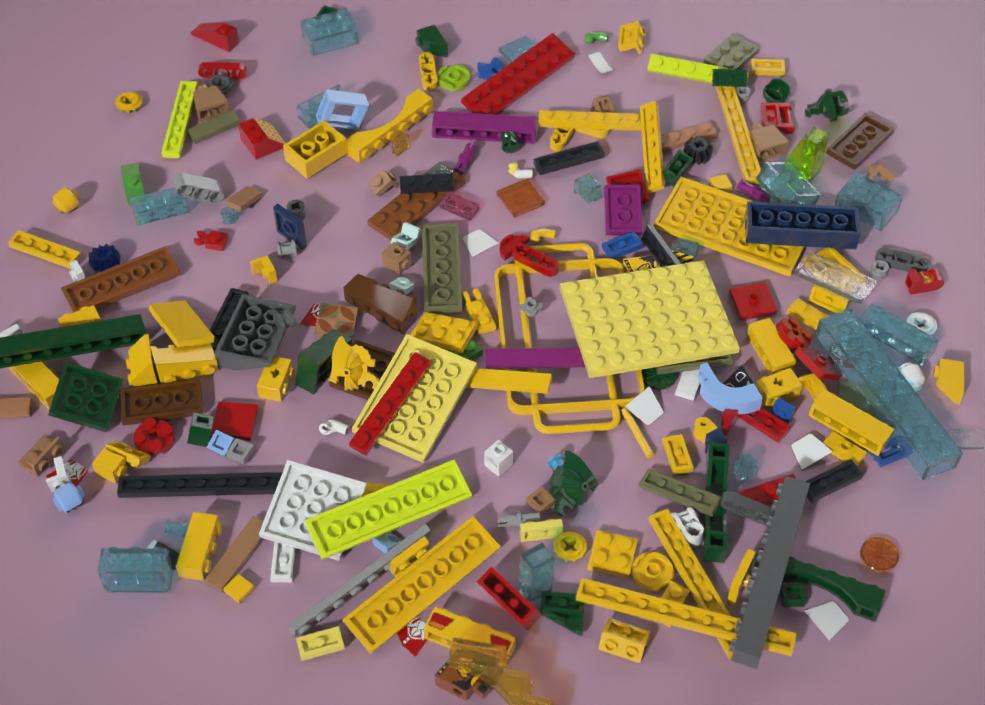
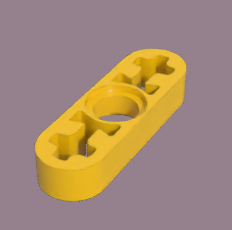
M424 52L419 55L422 86L426 91H433L437 88L434 56L429 52ZM426 70H431L432 72H431V73H425L424 71H426Z

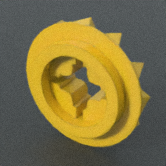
M136 92L122 93L115 100L116 108L121 112L127 111V113L130 111L135 112L143 104L141 95Z
M566 531L555 538L553 549L558 558L564 559L565 562L573 561L575 563L577 559L583 558L587 551V543L579 533ZM566 545H574V550L569 549L567 551Z

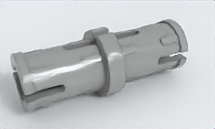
M516 511L514 514H497L498 527L517 526V528H520V524L529 521L540 522L539 512L521 513Z

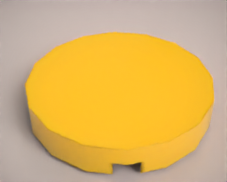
M646 552L634 560L631 576L634 583L640 589L647 592H659L665 590L673 580L674 569L672 562L665 555L659 552L648 554Z

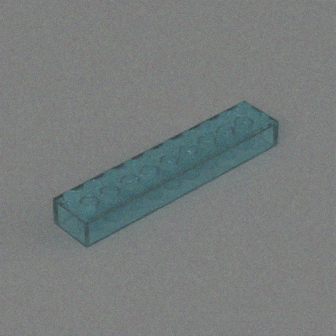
M850 309L819 320L815 336L850 383H853L876 413L877 419L894 429L891 438L897 441L896 445L901 452H905V457L921 479L926 480L956 468L963 455L962 451L855 312Z

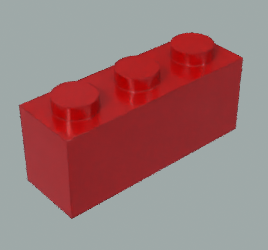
M492 566L477 581L526 630L542 615Z

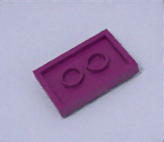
M604 185L606 236L625 235L633 231L636 235H642L640 185Z

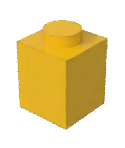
M104 448L92 463L97 476L115 484L119 481V476H125L128 469L124 457Z

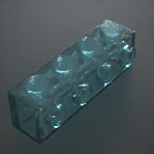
M873 303L862 313L857 325V329L922 366L934 354L939 342L932 335L925 333L916 326L907 323Z

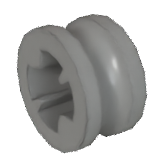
M748 87L736 88L739 102L749 100L751 91Z
M883 260L874 261L871 274L879 279L886 277L889 270L888 263Z

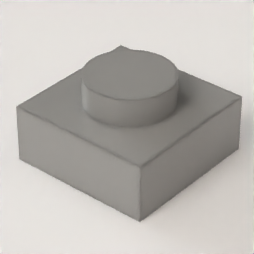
M236 438L226 452V456L245 465L254 451V445Z

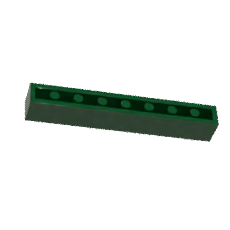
M141 314L0 337V369L133 346L146 334V329Z

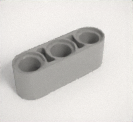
M183 172L175 174L172 178L178 196L210 203H219L224 199L222 187L216 179Z

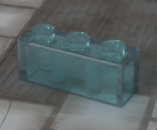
M175 187L129 199L137 226L190 213L187 198L178 196Z
M542 542L520 554L518 590L523 597H527L530 603L541 598L542 591L551 592L553 587L554 557Z

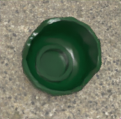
M774 78L765 85L762 93L767 103H784L790 95V86L784 80Z

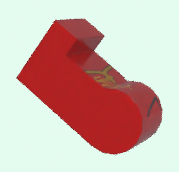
M913 269L908 271L905 284L910 295L938 290L943 287L944 280L938 269L921 272Z

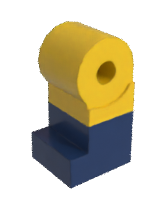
M699 417L695 420L693 435L705 444L706 454L709 442L727 444L725 435L709 418Z

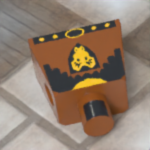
M461 645L435 674V685L463 700H468L474 692L484 699L491 691V687L484 683L486 679L485 667L464 645Z

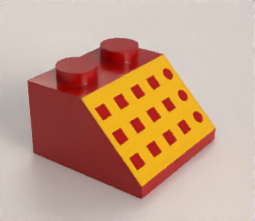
M251 118L238 124L240 138L256 160L283 149V145L286 144L272 124Z

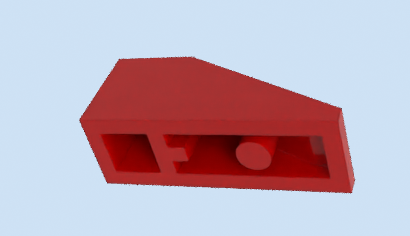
M225 22L200 23L190 32L192 36L227 52L232 51L239 44L237 28Z

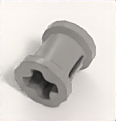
M292 239L290 242H276L279 258L282 255H297L295 239Z

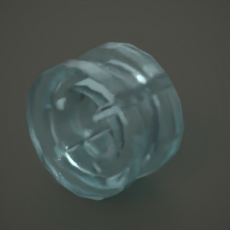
M225 207L221 210L220 214L223 223L233 224L237 221L236 210L230 207Z

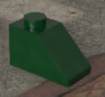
M435 24L417 30L415 41L423 52H429L444 58L448 57V44Z

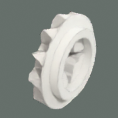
M915 312L907 318V330L911 331L912 335L917 334L920 338L923 336L929 338L937 330L936 320L927 313ZM925 323L924 327H918V325Z

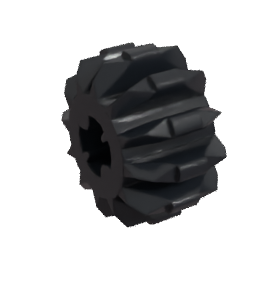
M698 136L697 138L691 137L690 140L686 141L683 152L693 158L692 163L695 162L698 165L700 163L705 164L712 157L713 146L709 140H705V137L702 139Z

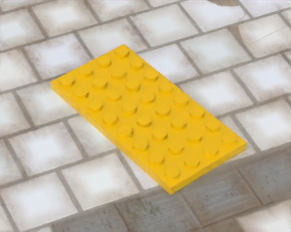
M681 176L653 225L656 230L789 277L804 249V246L745 243L744 216L747 201L751 200Z

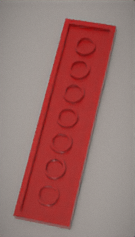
M551 33L461 98L460 102L471 113L498 115L574 59L576 54L554 33Z

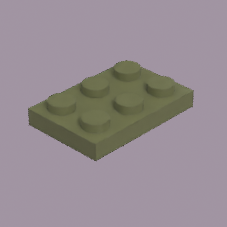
M731 34L704 58L703 63L740 70L759 53V47L735 34Z

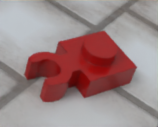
M210 230L209 234H206L204 231H197V237L199 238H194V244L198 246L205 244L206 249L224 251L229 239L228 233Z

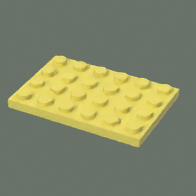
M406 334L353 425L352 432L356 434L414 352L431 360L432 365L376 443L424 463L473 375L477 363Z

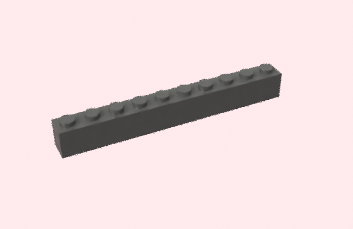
M785 476L784 483H779L776 495L779 496V500L774 499L771 509L772 512H775L774 517L769 515L766 528L770 530L769 533L764 532L761 542L765 547L764 550L759 549L756 561L760 562L759 567L754 566L751 579H754V584L748 585L745 596L749 597L748 602L743 601L740 612L744 617L743 620L738 619L735 633H738L737 639L732 638L729 651L733 652L731 658L733 662L755 669L758 668L810 483Z

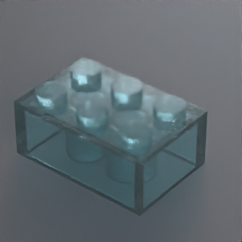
M347 9L300 21L302 36L312 56L359 44L358 29Z
M790 161L765 162L756 177L761 188L766 190L777 203L816 205L821 197V194Z
M855 172L838 192L834 206L858 207L859 221L882 231L899 211L903 196Z
M139 547L101 548L97 572L105 592L170 593L173 567L167 549L160 547L152 549H142Z

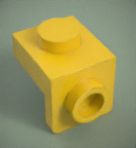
M814 373L804 374L798 378L803 385L801 391L807 389L814 401L823 389L827 390L825 383L821 382Z

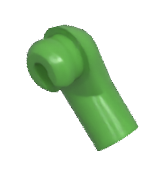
M588 32L585 35L584 41L588 44H592L593 39L607 42L608 34Z

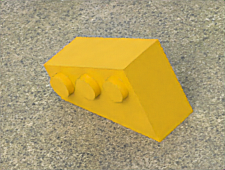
M211 343L186 347L168 345V348L157 349L156 346H150L161 384L192 380L219 371Z

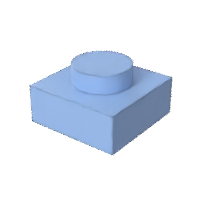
M215 430L207 448L226 457V452L235 439Z

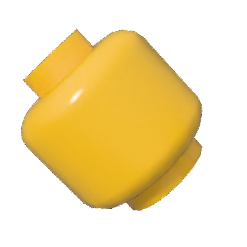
M63 187L53 195L54 200L52 203L60 213H69L79 206L78 198L80 196L74 188L70 190L68 187Z

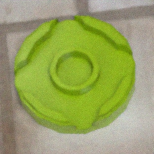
M454 64V66L449 67L447 65L438 72V84L445 90H463L470 83V72L464 66Z

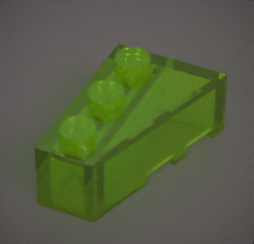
M814 126L801 139L780 168L810 183L821 171L829 133Z

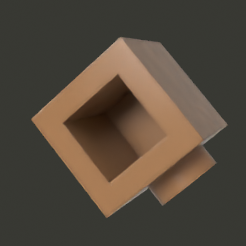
M393 242L382 252L383 265L400 275L411 266V252Z

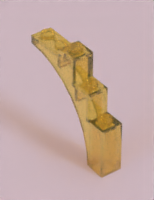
M453 637L450 644L447 666L464 670L479 677L494 688L508 705H554V699L530 696L533 689L530 673L505 669L509 662L506 646Z

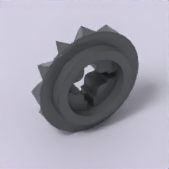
M223 74L212 76L206 83L207 87L217 86L224 94H227V91H232V87H234L232 78Z

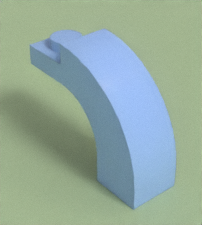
M708 362L700 365L699 373L697 374L698 381L701 384L700 395L709 405L722 412L724 409L738 410V414H747L760 410L763 398L754 383L739 388L728 387L716 378Z

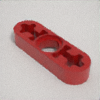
M202 62L198 69L199 76L204 79L223 74L234 80H241L246 77L247 67L244 64L231 62ZM218 69H225L227 72L222 73Z
M523 243L513 245L512 258L548 277L558 274L559 263L557 260ZM538 258L539 261L533 262L531 259Z

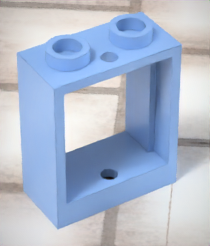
M326 89L316 113L318 123L324 120L334 129L358 131L360 125L363 124L365 113L369 110V102H367L365 94ZM335 104L355 106L352 116L332 114Z

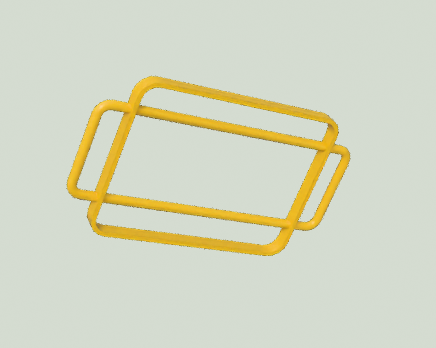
M585 243L529 246L541 253L578 250L587 253L588 259L558 261V271L589 269L591 278L598 277L597 269L611 268L618 272V274L624 273L622 264L617 260L610 258L595 259L593 249ZM514 260L515 264H506L497 268L494 275L501 349L506 348L499 278L506 274H516L519 304L521 305L526 302L523 273L537 272ZM520 310L525 348H532L529 316ZM527 368V371L535 372V368ZM636 370L640 395L644 391L642 371ZM614 374L606 376L610 400L539 404L538 393H530L531 405H519L512 400L511 391H506L509 409L518 415H533L535 428L543 434L614 429L620 423L619 409L626 408L625 406L635 398H617ZM612 410L613 417L611 422L545 426L541 422V414Z

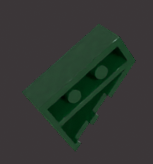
M332 329L327 334H324L322 338L313 342L307 349L301 351L297 357L298 366L295 385L314 395L318 391L316 388L319 383L328 380L327 374L332 370V353L337 339L343 336L347 344L351 346L352 338Z

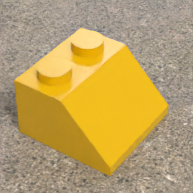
M148 334L142 336L128 350L129 358H126L127 369L131 370V373L127 375L129 385H133V387L158 384L157 370Z

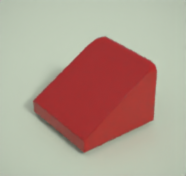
M724 409L722 413L721 428L725 437H727L737 420L738 410Z

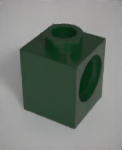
M193 413L187 440L188 444L208 446L214 416Z

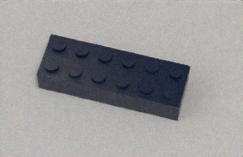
M747 201L744 216L745 243L857 249L861 235L858 207Z

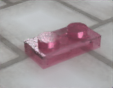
M448 192L440 202V208L469 221L480 210L479 204L451 192Z

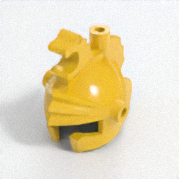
M340 336L333 348L332 371L329 381L337 384L339 376L345 377L344 388L345 390L350 389L352 391L354 388L358 389L359 384L365 387L367 381H372V388L375 389L380 379L374 373L368 371V366L375 367V359H371L369 351L357 344L354 346L348 345L344 337Z

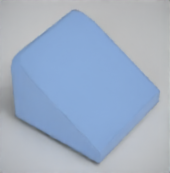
M391 532L372 539L373 545L384 554L402 541Z

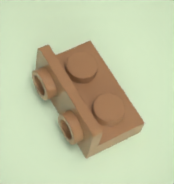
M878 162L876 164L872 163L866 170L868 173L866 177L870 180L877 172V176L884 182L888 180L893 182L896 178L893 173Z
M44 434L18 461L19 467L39 477L49 468L50 464L54 461L53 458L59 457L63 453L65 447L62 439L58 436L54 439Z

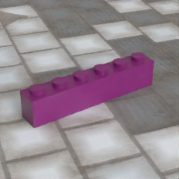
M434 111L432 138L501 142V135L504 132L512 131L517 134L518 143L535 144L537 117Z

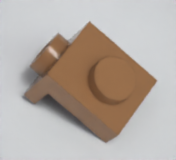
M384 169L368 182L371 189L379 197L392 185L396 189L400 187L396 182L398 180L392 172L387 173Z

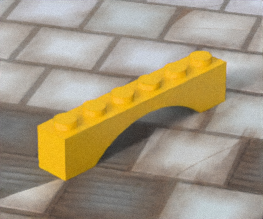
M417 89L406 97L402 111L391 122L373 130L356 132L347 138V155L359 164L368 159L376 151L382 149L383 146L433 111V98Z

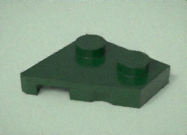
M542 591L540 608L542 616L582 636L584 602L576 601L577 594Z

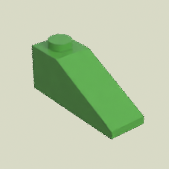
M133 163L121 166L128 205L146 202L139 164Z

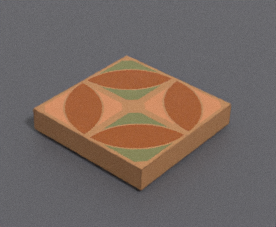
M321 303L314 332L315 337H322L332 329H335L351 337L353 340L359 312L358 307Z

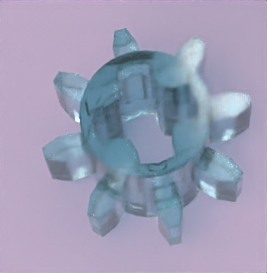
M740 454L739 460H734V474H738L742 480L752 479L753 474H757L759 470L757 466L758 460L754 459L751 454Z

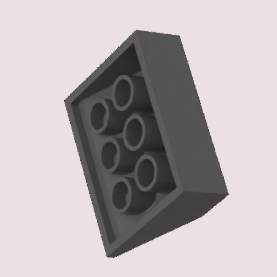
M242 294L215 350L218 367L232 370L270 367L286 331L283 333L279 331L273 316L282 314L286 309H289L294 315L297 306Z

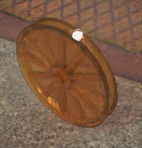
M873 537L863 543L860 549V557L864 565L876 572H888L897 565L899 552L891 541L881 537Z

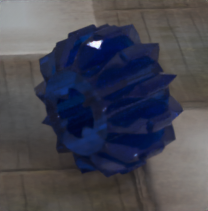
M107 243L104 246L99 244L98 248L92 247V252H89L88 256L89 265L95 273L117 266L121 262L119 251L114 245L109 246Z

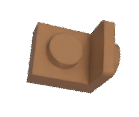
M603 95L597 96L590 105L591 109L595 108L596 112L616 113L610 95L606 97Z

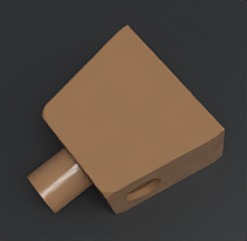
M201 84L198 86V90L193 92L199 123L230 111L228 100L217 86L207 87V85Z
M756 123L752 126L750 137L758 162L787 154L789 141L774 125L763 127L761 123Z

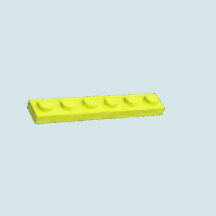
M651 54L647 71L712 84L713 69L730 68Z
M180 81L161 152L163 158H180L194 105L193 92L198 89L197 81Z

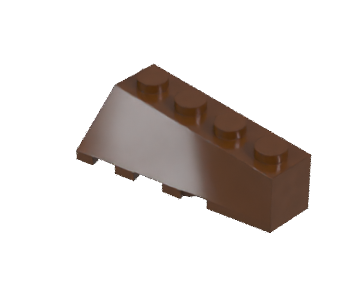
M360 274L353 277L343 287L344 299L349 304L357 306L364 313L372 315L379 322H384L395 331L404 334L417 321L416 296L413 294L407 296L404 295L402 290L397 289L393 291L389 285L383 283L380 286L376 280Z

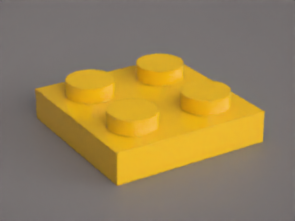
M597 530L587 570L629 579L638 539Z

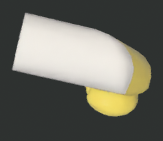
M516 162L509 163L508 172L518 179L532 178V169L520 170Z

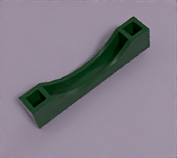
M709 442L706 454L705 491L722 497V494L727 492L730 444ZM721 504L713 517L704 513L703 561L725 562L728 548L726 509Z
M789 556L782 583H806L822 588L838 597L854 615L876 622L886 591L876 585H869L855 578H848L837 574L835 571L825 570L814 564L798 561ZM755 560L754 566L759 567L760 562Z

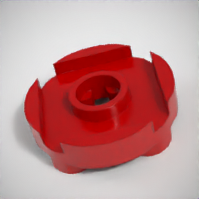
M784 318L776 325V329L779 328L780 330L778 333L779 337L790 348H809L811 346L812 334L805 331L796 318Z
M147 418L135 430L133 440L138 450L151 455V457H155L156 454L161 452L162 454L167 453L175 443L174 430L164 420ZM157 435L159 438L151 440L150 437Z

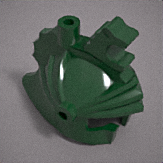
M826 89L817 102L807 105V109L804 110L805 117L810 118L811 115L822 114L830 122L837 121L836 117L848 114L849 108H845L843 104L848 99L842 90L832 92V89Z
M565 451L563 465L557 466L550 477V485L552 487L548 491L552 496L558 494L553 511L560 516H565L564 506L572 509L573 505L575 507H578V505L582 506L588 500L587 489L590 487L591 491H594L598 485L596 478L585 462L571 451Z

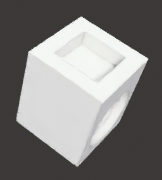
M498 440L484 451V465L499 477L513 465V451Z

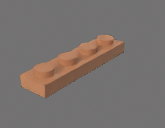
M707 121L662 134V153L684 147L686 141L690 140L691 137L697 138L698 136L701 139L705 137V140L715 138L717 131L711 122Z

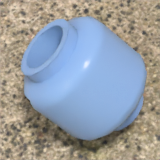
M67 483L54 491L55 497L52 500L60 512L70 513L83 505L82 497L85 494L80 485L75 487L73 483Z

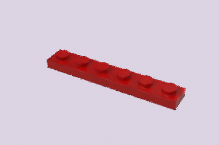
M414 352L351 439L349 447L367 456L432 365L431 360Z

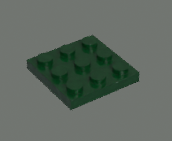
M65 362L48 416L108 432L123 379Z

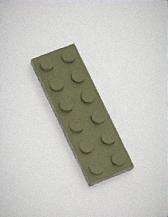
M458 223L422 225L424 312L462 313Z

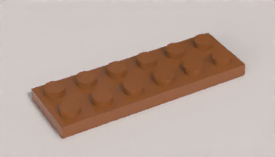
M438 162L423 175L453 173L454 191L400 193L367 220L368 226L389 240H392V237L401 233L403 223L407 222L415 226L466 183V178L443 163Z
M164 246L61 287L72 312L92 305L99 309L181 275V272L167 247Z

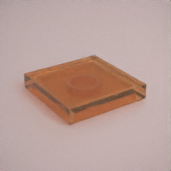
M527 178L496 191V195L514 218L545 205V200Z

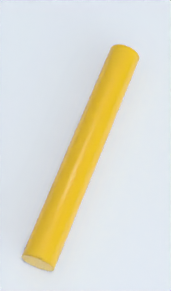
M623 408L621 413L647 458L653 457L654 453L627 408Z

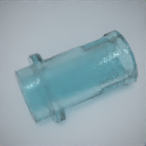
M167 520L165 523V533L178 534L185 538L190 522L185 521L183 523Z

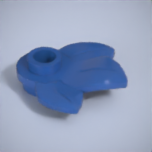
M496 57L491 60L490 64L478 62L477 69L479 72L475 75L480 79H489L503 69L504 64Z

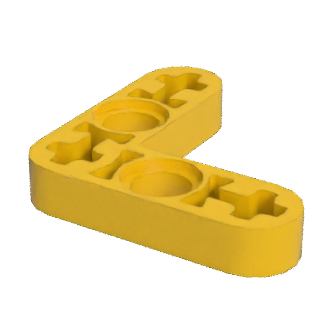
M556 128L550 138V148L553 151H562L574 131L598 138H605L609 135V129ZM561 130H566V131H568V132H567V133H560L559 131H561Z

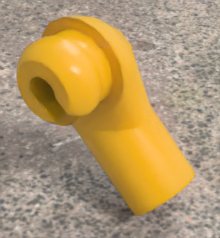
M546 228L533 230L530 233V240L532 242H539L540 237L555 239L556 230Z

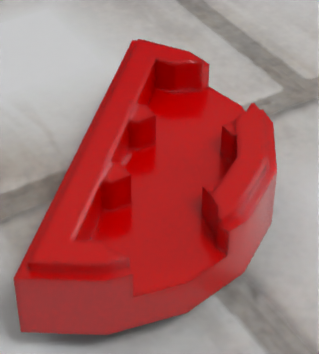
M510 234L504 237L500 242V256L504 261L512 256L513 245L517 243L526 245L530 242V237L522 234V236Z

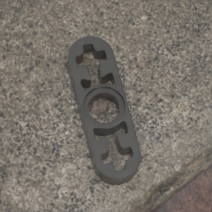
M888 248L878 249L875 256V261L883 260L888 263L889 268L906 272L916 269L917 272L928 271L930 261L926 257ZM898 259H904L907 263H900Z
M732 491L722 494L721 506L726 510L764 526L767 525L769 515L774 517L775 512H772V508Z

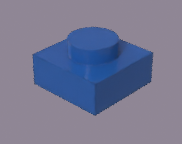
M777 398L771 414L789 424L793 419L796 407Z

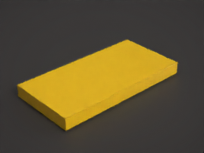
M185 300L149 304V311L177 347L214 343V335Z

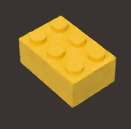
M324 120L283 145L285 161L307 179L348 153L346 138Z

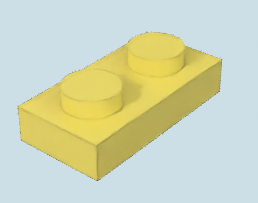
M548 519L541 522L529 521L520 524L521 542L556 538L559 534L563 533L562 519Z
M339 626L296 638L301 661L345 649Z

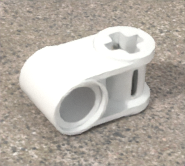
M688 507L686 511L677 514L675 512L671 513L691 549L700 547L704 528L698 520L694 509Z

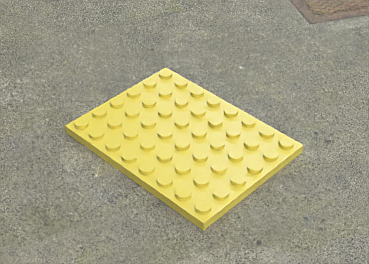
M704 260L560 283L559 288L589 378L739 353L740 347Z

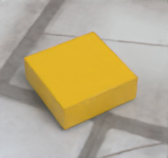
M726 174L709 178L711 187L725 192L732 190V184Z
M238 574L223 589L227 595L240 604L255 588L253 584Z

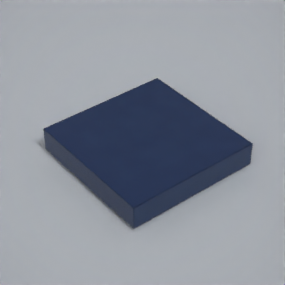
M277 203L273 207L277 232L289 241L295 239V245L300 249L305 248L307 244L304 222Z

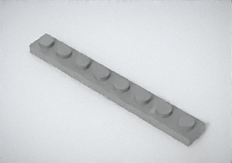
M424 524L290 623L289 632L294 638L299 634L304 635L307 633L313 623L323 621L329 615L328 612L334 608L336 610L345 604L348 597L358 595L363 590L362 587L364 585L374 583L383 571L386 570L388 572L392 559L423 536L429 541L430 528Z

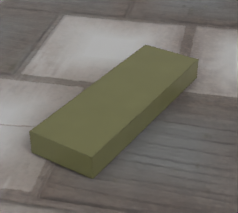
M231 110L187 129V134L196 144L238 126L241 120Z

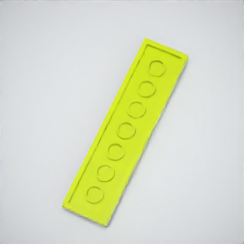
M454 459L306 519L304 523L321 559L324 560L470 499L473 495Z

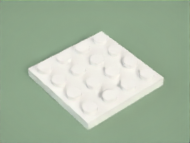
M287 460L259 532V537L319 555L304 523L305 520L363 497L367 485L361 481ZM343 552L329 558L340 561Z

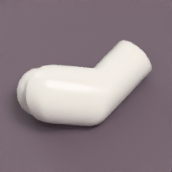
M334 419L319 425V431L324 435L334 432L347 435L350 426Z

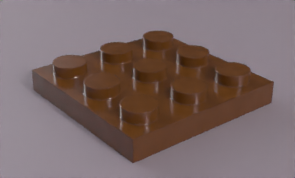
M354 339L351 346L357 344L369 351L371 359H375V367L368 366V371H371L378 379H381L395 353ZM339 376L337 384L329 381L330 387L369 400L374 391L372 381H367L365 387L359 384V388H354L352 391L350 389L345 390V377Z

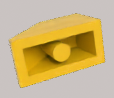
M940 358L938 366H934L933 377H936V386L955 404H960L964 395V362Z

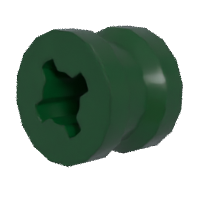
M507 131L501 135L502 150L505 153L516 152L519 148L517 134Z

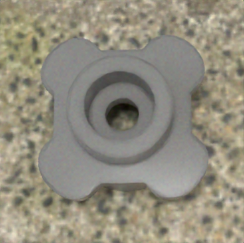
M528 297L526 302L520 305V310L524 311L525 315L532 317L538 314L539 309H542L543 305L541 302H536L534 298Z

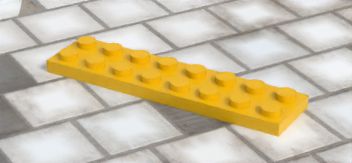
M472 516L347 615L343 622L367 651L372 654L495 554L501 546L477 519Z

